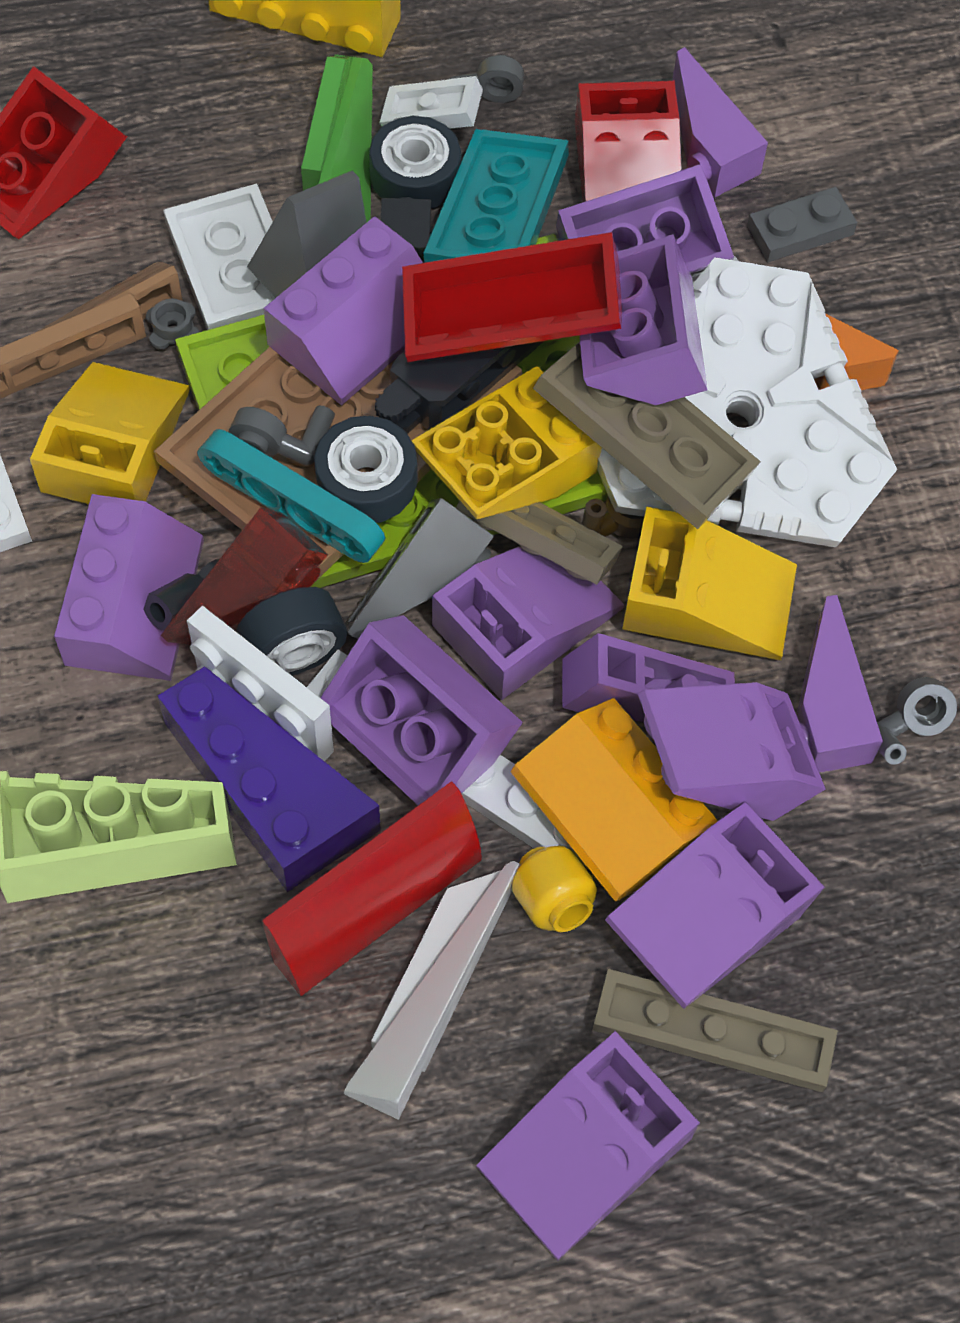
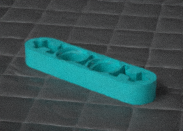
M214 430L197 451L200 461L215 476L357 562H369L385 541L382 529L366 514L225 430Z

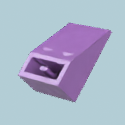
M519 546L473 565L432 595V626L491 690L503 700L624 608V604L602 581L596 585L588 580L575 578L564 567L541 555L528 553Z
M757 682L646 689L638 693L645 713V728L655 741L663 764L661 767L663 779L673 794L730 810H735L746 802L760 818L774 821L825 790L788 693Z
M744 802L703 832L608 915L605 921L681 1007L685 1009L797 921L825 887L754 810Z
M615 1031L573 1067L476 1167L558 1261L692 1139L700 1122Z

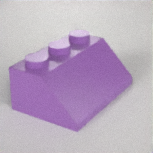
M701 164L558 211L556 230L560 241L612 232L617 252L674 234L690 274L705 270L715 257L728 260L734 259Z
M374 216L263 308L268 346L342 406L405 351L402 266L423 263L414 247Z
M674 234L617 252L621 284L622 328L580 335L583 379L586 385L652 405L663 404L707 391L693 281Z
M92 494L54 635L64 665L171 681L185 621L168 631L160 630L150 622L143 609L149 593L186 573L196 575L204 542L203 535L145 501Z
M404 615L368 623L321 696V699L330 705L331 725L417 805H420L451 781L462 794L495 763L523 723Z

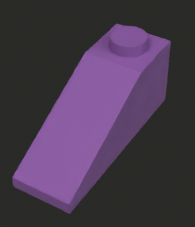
M685 47L678 50L672 81H675L680 130L688 168L702 165L711 193L715 198L761 174L768 142Z
M837 595L826 597L817 620L796 714L819 773L870 764L873 762L883 742Z
M597 633L562 658V708L582 712L615 698L631 716L633 721L644 722L645 713L638 693L643 690L735 684L734 672Z

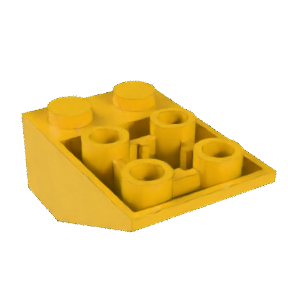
M92 362L48 415L30 457L40 492L86 504L90 503L92 494L146 502L160 464L156 461L154 451L173 434L189 394L190 386Z
M538 366L412 440L416 452L476 519L555 499L597 473L598 458H600L602 447L533 389L539 377L544 373Z
M646 506L622 630L781 661L797 564L708 520L699 529H696L678 512Z

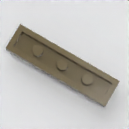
M611 969L607 970L592 1029L593 1031L608 1035L616 1031L622 1039L822 1093L827 1087L838 1030L705 994H702L683 1009L660 982Z

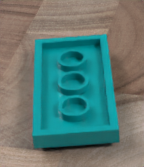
M475 129L424 250V263L536 245L569 156L568 140Z

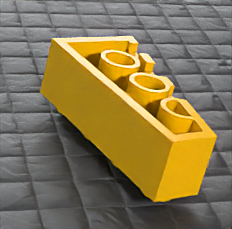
M209 0L210 11L226 17L242 19L271 29H279L305 36L312 40L331 43L356 52H364L382 58L401 18L400 0Z

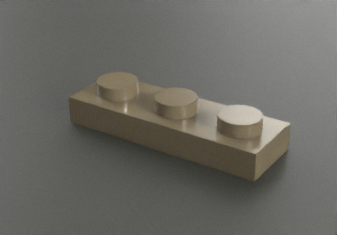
M460 500L456 507L457 510L470 517L472 521L482 528L494 530L517 542L526 552L541 555L564 567L573 577L588 580L596 585L616 563L623 547L540 502L481 519H476Z

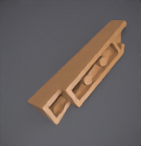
M163 262L153 263L37 332L0 347V399L146 337L143 320L146 319V313L151 307L165 299H179L183 301L178 273L174 266Z

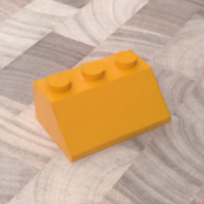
M615 698L574 715L517 762L510 771L615 902L636 892L703 832L718 822L703 802L673 794L663 779L661 773L663 764L657 748Z

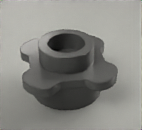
M165 299L151 307L146 313L147 322L152 325L153 333L150 335L151 345L157 349H165L169 345H176L175 339L199 333L198 328L193 325V318L196 315L195 307L191 303L183 302L179 299ZM170 325H177L173 328L168 327Z

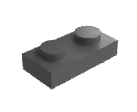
M833 187L749 214L747 228L767 263L854 235L858 222L837 187Z

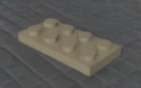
M580 342L539 377L533 388L696 529H699L761 463L759 459L685 397L659 405H652L587 386L583 379Z

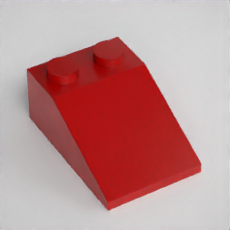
M34 66L0 113V226L17 239L23 237L96 180L127 138L125 134Z

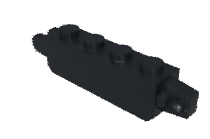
M544 341L412 362L407 361L404 351L396 358L390 369V385L383 390L382 395L379 394V398H376V403L374 404L376 416L392 421L405 430L407 434L419 423L430 430L475 403Z

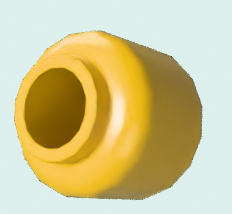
M564 846L536 847L521 858L520 866L514 875L511 889L537 928L547 931L568 932L577 928L589 918L593 911L597 887L574 851Z

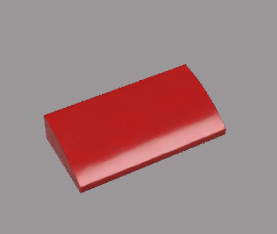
M612 232L402 266L405 357L408 362L622 328L619 257Z
M452 781L262 920L273 962L300 996L304 995L482 860L477 831L458 787Z

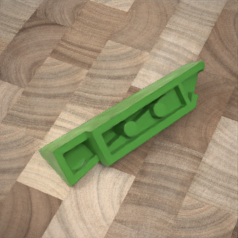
M335 54V56H327L301 167L303 191L353 170L360 180L366 222L371 220L369 152L372 141L373 65L367 58Z

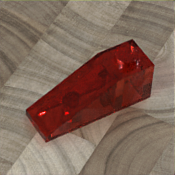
M260 507L166 627L161 636L169 643L191 645L187 620L201 606H204L229 627L240 623L247 612L262 601L284 591L300 587H311L318 579L321 572L319 566L328 554L283 513Z

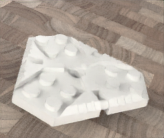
M715 257L693 283L708 390L686 396L685 398L759 459L761 463L738 488L741 489L740 501L727 499L707 520L716 525L719 524L720 520L737 522L736 532L837 547L893 476L897 468L880 430H877L875 419L868 410L869 406L861 394V388L857 380L849 379L844 366L848 360L843 349L839 346L840 342L836 333L832 330L829 318L825 315V309L807 272ZM825 375L829 387L818 390L814 379ZM738 413L747 420L749 427L742 428L733 425L728 420L726 414ZM603 448L601 449L597 470L615 511L642 517L645 516L646 506L677 512Z

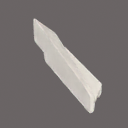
M511 861L500 871L447 888L371 1040L373 1049L344 1090L345 1095L399 1120L422 1071L425 1072L510 897L512 881L520 863Z

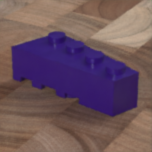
M205 666L157 696L165 725L206 781L223 782L229 813L287 892L381 830L379 804Z

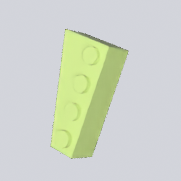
M0 771V888L7 903L237 865L231 818L223 782L147 779L145 784L118 783L117 777L94 776L93 781L61 780L59 774L36 773L35 778L10 777L8 771Z

